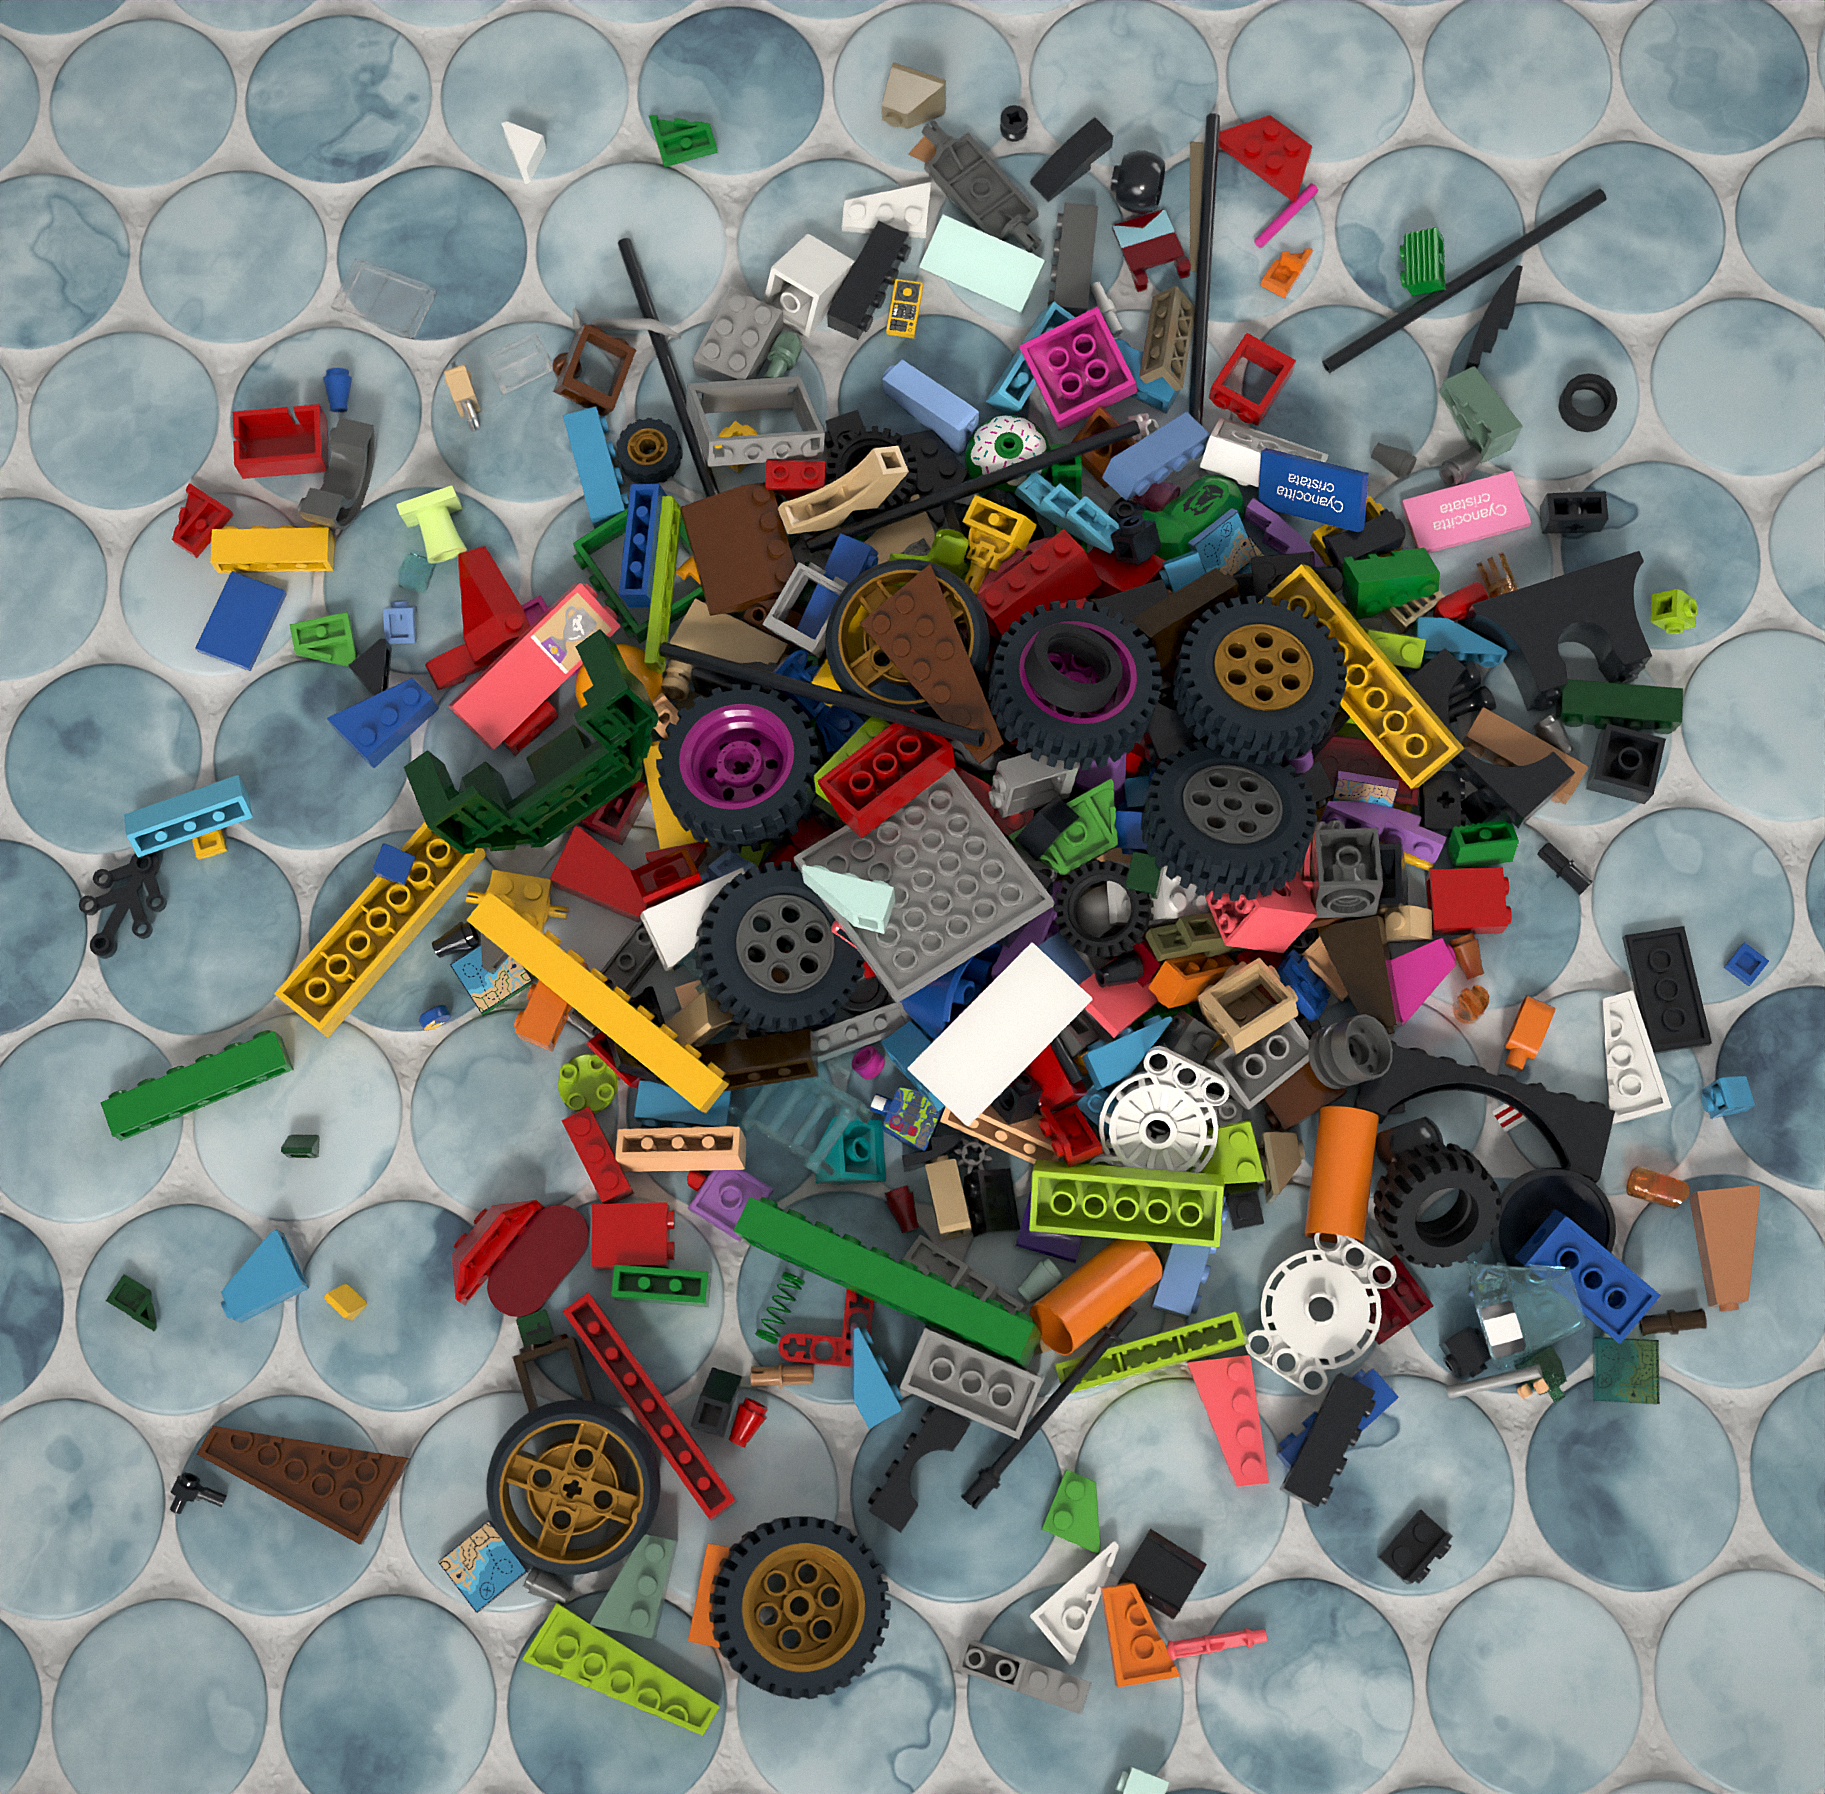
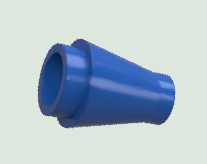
M344 368L327 369L323 380L330 403V411L336 413L348 411L347 404L352 382L349 370Z

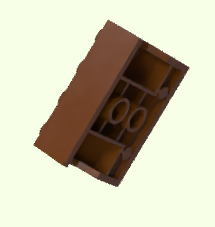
M765 482L742 485L680 508L710 616L744 611L757 602L778 599L796 567L778 511L774 491L767 490Z

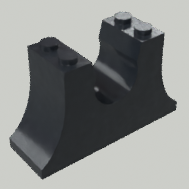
M1640 551L1474 603L1471 605L1461 625L1507 650V655L1503 662L1508 667L1517 684L1527 711L1535 708L1538 711L1551 708L1555 705V701L1562 695V691L1568 684L1566 664L1558 651V644L1564 642L1580 643L1590 649L1596 657L1598 669L1609 683L1619 681L1622 684L1630 683L1638 678L1637 675L1645 669V665L1652 657L1640 628L1634 606L1635 578L1644 560Z

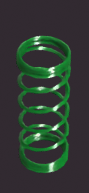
M783 1272L781 1278L795 1286L780 1283L777 1284V1287L790 1298L779 1295L772 1296L773 1301L785 1310L775 1307L766 1308L768 1313L779 1321L761 1319L763 1325L774 1333L761 1329H756L755 1333L759 1338L773 1344H777L778 1339L770 1335L777 1337L781 1335L764 1321L785 1325L786 1322L773 1314L769 1309L792 1313L791 1310L779 1303L774 1297L797 1301L779 1286L801 1290L802 1288L799 1285L803 1286L805 1283L801 1278L787 1272Z

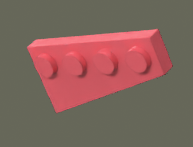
M1250 1355L1188 1362V1369L1190 1374H1192L1198 1394L1204 1404L1235 1486L1242 1487L1269 1483Z

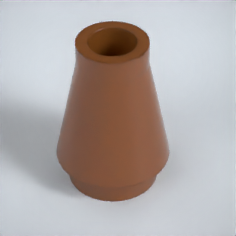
M1473 932L1450 940L1456 960L1464 971L1467 980L1485 974L1482 967L1479 941L1475 939Z

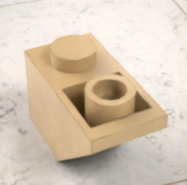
M1413 905L1377 909L1376 916H1380L1384 920L1387 942L1408 943L1432 940V910Z

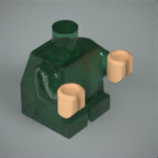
M1552 1345L1536 1350L1514 1365L1516 1370L1534 1365H1539L1542 1370L1541 1378L1528 1380L1517 1387V1392L1522 1399L1531 1396L1533 1393L1531 1390H1535L1539 1395L1549 1393L1554 1403L1565 1397L1559 1386L1567 1382L1562 1361Z

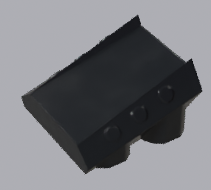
M1150 1529L1117 1584L1134 1583L1143 1601L1174 1620L1204 1572L1207 1563Z

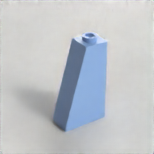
M901 360L896 366L891 365L882 377L883 392L928 430H933L943 443L960 455L966 449L972 433L979 426V411L904 360Z

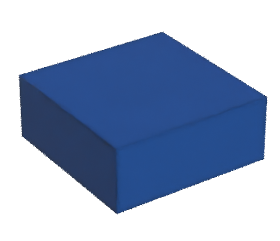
M1744 942L1724 968L1744 984L1750 986L1768 964L1769 960Z

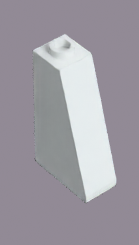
M743 867L641 913L640 918L665 971L672 969L695 949V944L699 940V936H696L697 929L702 923L701 918L705 910L727 883H730L741 872L742 874L745 873Z

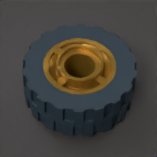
M652 418L638 419L635 423L627 425V428L620 433V438L617 439L616 454L625 475L630 477L635 483H664L668 481L669 477H673L676 474L675 471L681 465L680 460L683 454L675 430H672V427L668 423L665 424L663 420ZM648 449H655L651 454H644Z

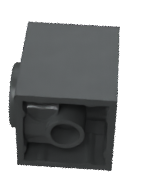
M1378 828L1314 831L1310 856V879L1313 882L1311 890L1312 904L1317 912L1315 918L1376 916L1383 886Z

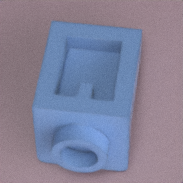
M408 600L391 601V606L383 608L384 634L389 644L417 642L415 627L417 606L409 605Z

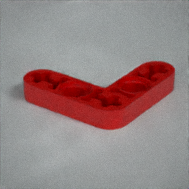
M847 1289L842 1337L788 1333L779 1341L778 1350L781 1357L791 1363L851 1368V1356L846 1355V1351L851 1350V1339L847 1340V1334H851L849 1319L855 1313L865 1315L867 1318L865 1328L871 1337L874 1301L863 1296V1305L869 1304V1310L861 1307L850 1308L851 1302L857 1304V1293ZM791 1339H796L797 1345L807 1346L806 1340H812L809 1348L811 1358H804L806 1355L805 1351H796L795 1356H789L788 1350H784V1345L790 1344ZM828 1342L832 1345L833 1353L828 1359H819L815 1355V1347L818 1343Z

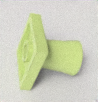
M453 485L396 504L399 514L408 528L419 524L425 543L428 563L444 562L457 557L459 553L467 550L450 516V513L463 509Z

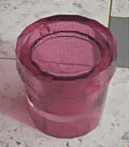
M1163 481L1157 484L1155 482L1143 495H1135L1133 500L1136 503L1149 507L1151 511H1163L1168 503L1180 496L1181 489L1173 483L1169 484Z

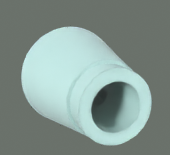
M1048 1258L1044 1262L1040 1261L1018 1290L1031 1303L1034 1299L1054 1289L1065 1276L1056 1264Z

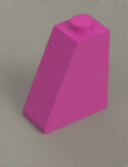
M1443 938L1391 960L1402 1026L1407 1023L1456 965L1454 962L1456 961L1454 950L1449 944H1445Z

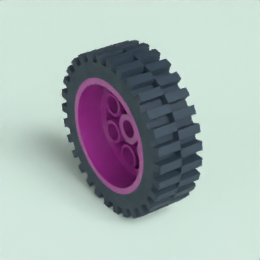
M1067 600L1065 608H1061L1059 601L1051 602L1048 611L1045 610L1043 604L1035 607L1033 616L1027 611L1021 615L1019 623L1015 620L1009 626L1008 633L1004 632L1000 645L997 647L988 683L990 685L988 700H992L990 710L992 715L997 714L995 723L999 729L1007 726L1004 737L1009 742L1016 737L1019 739L1016 749L1024 753L1029 747L1033 750L1031 754L1032 759L1039 761L1041 755L1049 757L1048 766L1055 767L1057 760L1064 761V769L1073 770L1075 762H1080L1081 770H1090L1093 760H1095L1098 768L1106 766L1109 756L1113 762L1121 759L1123 751L1128 754L1133 750L1135 743L1141 741L1157 705L1162 677H1158L1161 667L1159 662H1154L1156 657L1154 647L1146 649L1149 639L1145 634L1139 637L1135 636L1138 626L1131 622L1125 627L1123 625L1125 616L1117 612L1114 618L1109 617L1110 608L1102 605L1100 611L1096 612L1092 610L1093 602L1088 601L1084 602L1083 609L1076 608V600ZM1058 623L1085 627L1103 637L1117 652L1123 668L1122 678L1108 703L1096 710L1098 714L1074 712L1060 708L1037 694L1038 692L1030 684L1024 669L1025 658L1036 636L1045 627ZM1065 652L1048 653V659L1051 664L1067 678L1085 684L1099 682V677L1094 669L1081 658Z

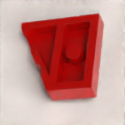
M189 483L186 488L188 493L185 507L180 509L179 523L175 527L172 540L177 546L198 558L212 540V529H222L234 514L229 508Z

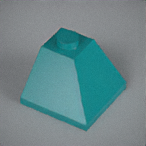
M843 1116L833 1117L814 1152L816 1184L850 1185L885 1182L886 1171L882 1120Z

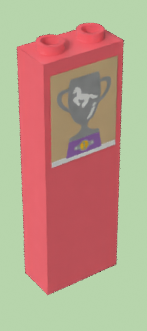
M576 583L570 587L448 705L454 714L488 749L495 750L583 664L575 647L599 629L610 638L621 627L616 621L618 619L616 613L607 605L603 608L596 600L598 597L597 593L588 584L583 586L581 583Z

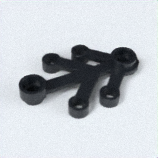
M154 852L139 858L135 853L131 857L129 864L111 871L106 869L97 870L93 875V882L101 889L111 887L115 881L128 877L131 878L123 888L95 898L88 895L80 899L79 909L89 916L96 914L100 909L116 904L102 932L94 935L90 941L91 951L99 958H110L117 951V942L114 936L129 909L134 921L132 932L140 939H146L151 936L153 927L146 919L138 894L143 881L148 892L146 898L148 908L154 912H161L166 908V898L161 895L155 877L160 869V860ZM148 860L147 867H139L141 861ZM102 875H108L105 883H99V878ZM155 898H161V903L153 907L152 901ZM93 901V907L90 910H85L86 903ZM143 924L147 925L146 931L144 933L139 934V926ZM105 939L106 945L103 948L98 949V942L100 940Z

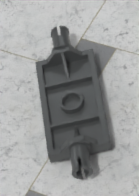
M935 120L930 121L932 127L927 123L922 129V134L936 148L934 157L924 164V170L977 230L1004 242L1014 236L1027 252H1033L1032 246L1036 250L1042 240L1029 228L1028 224L1038 218L1039 211L969 133L960 139H955L951 136L948 137Z

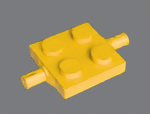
M492 870L490 885L486 893L468 890L467 895L469 897L466 896V903L480 904L489 891L497 897L503 893L516 903L513 909L517 913L522 915L525 911L539 922L536 928L542 933L549 916L567 920L568 915L566 913H569V907L552 905L550 896L552 883L550 879L499 870Z

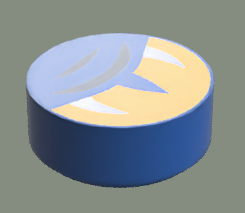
M440 1005L423 1013L419 1018V1022L424 1031H429L446 1023L451 1018V1015L446 1006Z

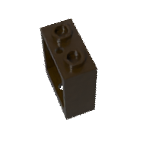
M561 1334L550 1338V1344L538 1348L537 1344H532L519 1349L520 1354L513 1356L529 1412L538 1408V1404L525 1363L569 1349L583 1400L596 1402L580 1347L575 1337L568 1338L567 1334Z

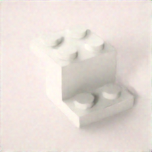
M1115 862L1130 868V863ZM1165 866L1158 899L1151 898V895H1149L1150 899L1153 900L1154 907L1151 908V913L1154 915L1153 921H1149L1148 927L1158 928L1174 924L1182 916L1211 913L1205 899L1210 890L1206 889L1204 896L1195 893L1197 886L1192 883L1187 889L1179 885L1180 876L1177 875L1171 880L1165 875L1168 867ZM1107 881L1110 925L1125 926L1131 914L1130 898L1121 885Z

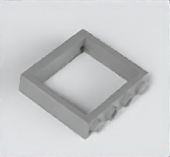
M800 376L687 384L686 410L708 467L765 463L766 460L791 461L823 458L825 432ZM788 387H795L793 392H788ZM697 393H702V398H698ZM793 408L803 432L714 438L705 414ZM714 445H722V448L715 449Z

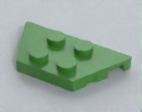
M1112 778L1066 803L1080 817L1043 854L1039 861L1064 877L1072 870L1080 868V865L1087 864L1117 847L1116 808L1114 805V782ZM1025 827L1008 836L1010 842L1022 850L1024 849L1015 841V838Z

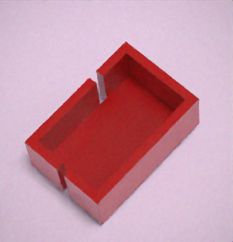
M320 404L293 406L294 413L300 424H296L288 407L233 411V436L236 441H233L234 466L242 479L325 472L329 467L327 418Z

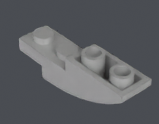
M969 1638L965 1640L956 1667L958 1671L1081 1715L1092 1682Z

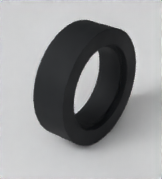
M1068 623L1052 624L1042 629L1036 636L1024 663L1027 679L1044 699L1060 708L1074 712H1092L1104 707L1114 693L1123 673L1122 663L1117 652L1103 637L1085 627ZM1065 652L1081 658L1094 669L1099 677V682L1085 684L1067 678L1051 664L1048 659V653Z

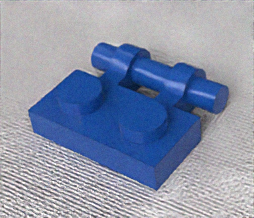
M1291 948L1284 954L1286 959L1281 961L1276 971L1280 976V982L1285 987L1289 985L1298 997L1296 1002L1297 1010L1309 1022L1320 1018L1328 1004L1327 999L1330 997V993L1326 990V983L1322 978L1316 977L1308 967L1309 962L1304 955L1300 956L1294 948Z

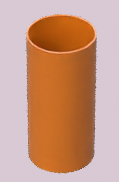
M1327 1106L1320 1108L1304 1232L1306 1237L1314 1239L1315 1233H1321L1319 1236L1320 1241L1337 1243L1336 1235L1351 1237L1361 1244L1364 1243L1379 1121L1377 1114L1351 1107Z
M1117 1238L1031 1306L1029 1313L1034 1318L1033 1321L1037 1323L1036 1327L1042 1334L1041 1340L1058 1354L1070 1355L1161 1280L1162 1266L1159 1258L1146 1241Z

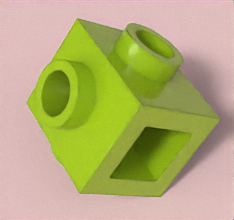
M1671 589L1651 594V623L1662 628L1668 634H1680L1685 629L1696 627V616L1698 614L1696 599L1680 589Z

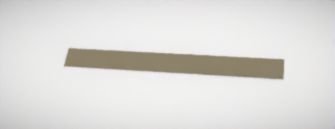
M1190 142V271L1197 272L1204 142Z

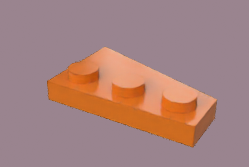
M1129 1582L1100 1587L1115 1686L1119 1688L1180 1677L1181 1675L1170 1659L1167 1648L1162 1638H1160L1135 1584Z

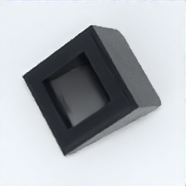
M1477 791L1461 801V808L1465 810L1471 824L1477 825L1478 822L1483 824V822H1487L1500 815L1499 810L1491 802L1487 803Z

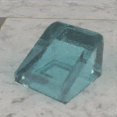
M409 553L398 569V585L406 589L425 593L437 563H428L427 557Z

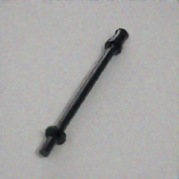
M1128 1306L1123 1310L1109 1328L1104 1326L1101 1329L1104 1334L1023 1428L1019 1440L1015 1438L991 1467L981 1468L977 1472L979 1474L977 1479L961 1495L975 1510H977L978 1506L993 1488L998 1489L1001 1485L999 1483L1001 1480L1000 1475L1114 1341L1119 1345L1124 1343L1118 1336L1138 1314L1132 1307Z

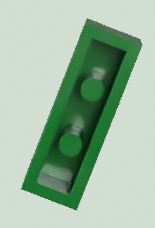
M614 1265L611 1297L618 1301L709 1307L711 1275L706 1271Z

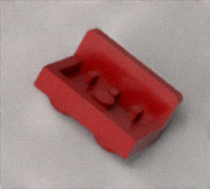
M1046 1104L1040 1107L1042 1119L1038 1120L1040 1129L1045 1137H1051V1146L1057 1158L1062 1156L1068 1167L1103 1154L1101 1143L1076 1104L1053 1114Z

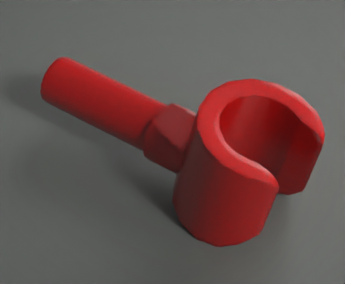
M702 1170L690 1171L687 1175L688 1186L697 1192L707 1179L705 1175L700 1173Z

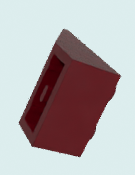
M641 781L636 782L581 820L577 825L623 846L649 796L646 784Z

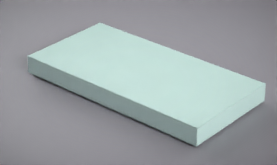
M942 215L919 267L1022 314L1046 260L946 215Z

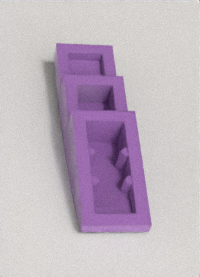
M1252 498L1246 508L1244 519L1265 531L1262 543L1280 554L1314 551L1303 537L1280 516ZM1314 551L1315 566H1326L1322 559L1319 557V555Z

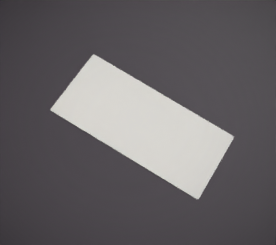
M1031 943L908 1067V1070L966 1126H969L1093 998L1034 943Z

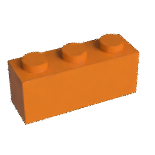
M1204 952L1168 959L1164 961L1148 988L1157 996V1000L1168 1008L1198 1002L1197 996L1207 986L1215 985L1223 978L1225 971L1230 966L1237 964L1227 954L1206 957Z
M583 962L582 965L590 971L587 963ZM539 980L537 984L533 983L527 994L529 1002L525 1011L518 1013L514 1022V1028H516L515 1033L520 1039L553 1052L572 1006Z
M707 1543L688 1642L720 1648L719 1642L714 1639L712 1630H715L714 1623L710 1622L709 1612H712V1603H709L710 1593L713 1594L715 1585L712 1584L714 1575H719L721 1570L719 1564L723 1558H727L731 1553L729 1547Z

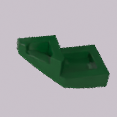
M123 1274L106 1301L155 1332L158 1327L151 1290Z

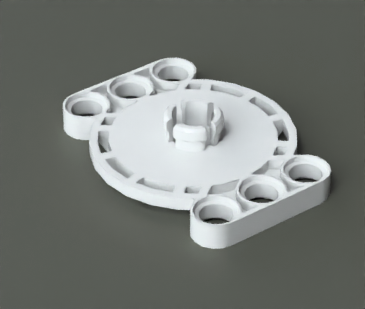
M1154 1046L1148 1050L1145 1056L1144 1067L1146 1071L1126 1078L1113 1089L1105 1100L1099 1121V1135L1105 1153L1091 1158L1089 1164L1104 1161L1110 1166L1185 1172L1193 1166L1195 1168L1190 1172L1199 1173L1211 1159L1216 1147L1218 1120L1214 1106L1221 1105L1228 1099L1229 1083L1223 1076L1166 1047ZM1154 1054H1163L1167 1058L1168 1064L1163 1069H1155L1150 1064V1057ZM1183 1068H1190L1195 1072L1196 1079L1189 1084L1182 1083L1178 1078V1072ZM1150 1077L1152 1081L1146 1082L1145 1078ZM1138 1080L1139 1085L1132 1087L1126 1093L1121 1091L1128 1084ZM1210 1083H1220L1224 1088V1094L1219 1098L1210 1097L1206 1092V1087ZM1116 1096L1118 1102L1113 1113H1106L1109 1104ZM1202 1107H1208L1209 1110L1203 1111ZM1212 1118L1213 1136L1207 1135L1206 1120ZM1153 1120H1162L1168 1124L1170 1132L1164 1135H1157L1154 1139L1151 1137L1148 1124ZM1104 1122L1110 1124V1139L1107 1140L1104 1132ZM1210 1145L1209 1151L1203 1160L1198 1159L1203 1152L1204 1146Z
M1315 1233L1314 1244L1317 1250H1307L1295 1254L1282 1262L1270 1275L1263 1289L1260 1306L1261 1319L1265 1330H1256L1247 1336L1249 1344H1246V1350L1253 1358L1310 1395H1317L1326 1388L1327 1376L1324 1370L1336 1369L1350 1364L1362 1356L1372 1344L1379 1330L1381 1319V1302L1377 1289L1390 1287L1396 1279V1270L1390 1262L1355 1239L1347 1236L1336 1235L1337 1244L1333 1248H1324L1319 1242L1321 1233ZM1358 1248L1363 1252L1364 1261L1361 1265L1352 1266L1347 1262L1346 1253L1349 1249ZM1312 1255H1320L1321 1260L1313 1261ZM1306 1256V1263L1289 1270L1288 1264ZM1377 1266H1385L1390 1270L1391 1278L1387 1283L1379 1284L1374 1280L1373 1270ZM1282 1270L1285 1276L1279 1282L1276 1290L1269 1289L1274 1278ZM1365 1289H1372L1374 1296L1368 1297ZM1267 1295L1273 1297L1271 1306L1272 1316L1266 1317L1265 1309ZM1318 1297L1327 1299L1333 1307L1331 1318L1324 1322L1313 1320L1309 1313L1310 1302ZM1375 1302L1376 1318L1375 1324L1369 1323L1370 1303ZM1274 1322L1276 1330H1270L1268 1323ZM1366 1329L1372 1330L1368 1341L1360 1349L1356 1344L1361 1340ZM1262 1335L1268 1340L1269 1347L1265 1353L1257 1354L1252 1351L1250 1342L1254 1336ZM1350 1349L1355 1353L1347 1360L1335 1362L1334 1357L1342 1355ZM1283 1353H1289L1295 1359V1367L1289 1372L1281 1371L1277 1366V1359ZM1328 1358L1329 1365H1322L1319 1359ZM1316 1371L1321 1375L1322 1384L1318 1389L1310 1390L1305 1386L1304 1376L1307 1372Z

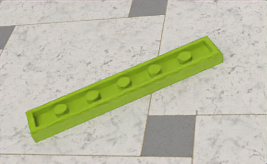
M662 496L644 660L645 665L657 673H664L666 658L660 656L659 649L663 642L668 643L681 522V506L673 496Z

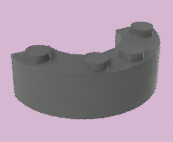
M340 417L336 428H332L329 434L331 460L329 467L324 473V483L321 489L309 488L306 498H302L299 503L298 513L308 522L337 529H346L357 517L370 484L375 455L374 426L371 424Z

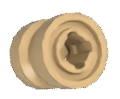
M675 660L669 661L665 671L667 677L662 679L661 687L664 688V696L677 701L686 700L690 691L688 685L692 682L691 671L694 667Z

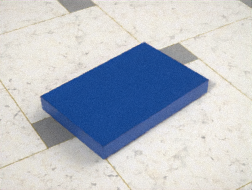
M231 571L195 649L202 654L251 671L287 593L285 590Z

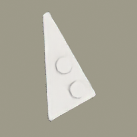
M1115 1541L1030 1615V1618L1069 1665L1075 1661L1101 1595L1100 1587H1104L1116 1558L1119 1546Z

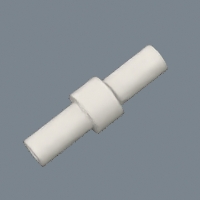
M1095 282L1090 286V289L1097 301V307L1106 320L1112 335L1118 336L1123 332V329L1115 314L1117 310L1112 300L1107 298L1101 283Z

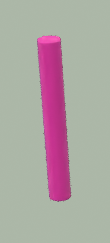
M1311 183L1298 196L1295 203L1292 202L1254 240V243L1259 248H1263L1318 192V188Z

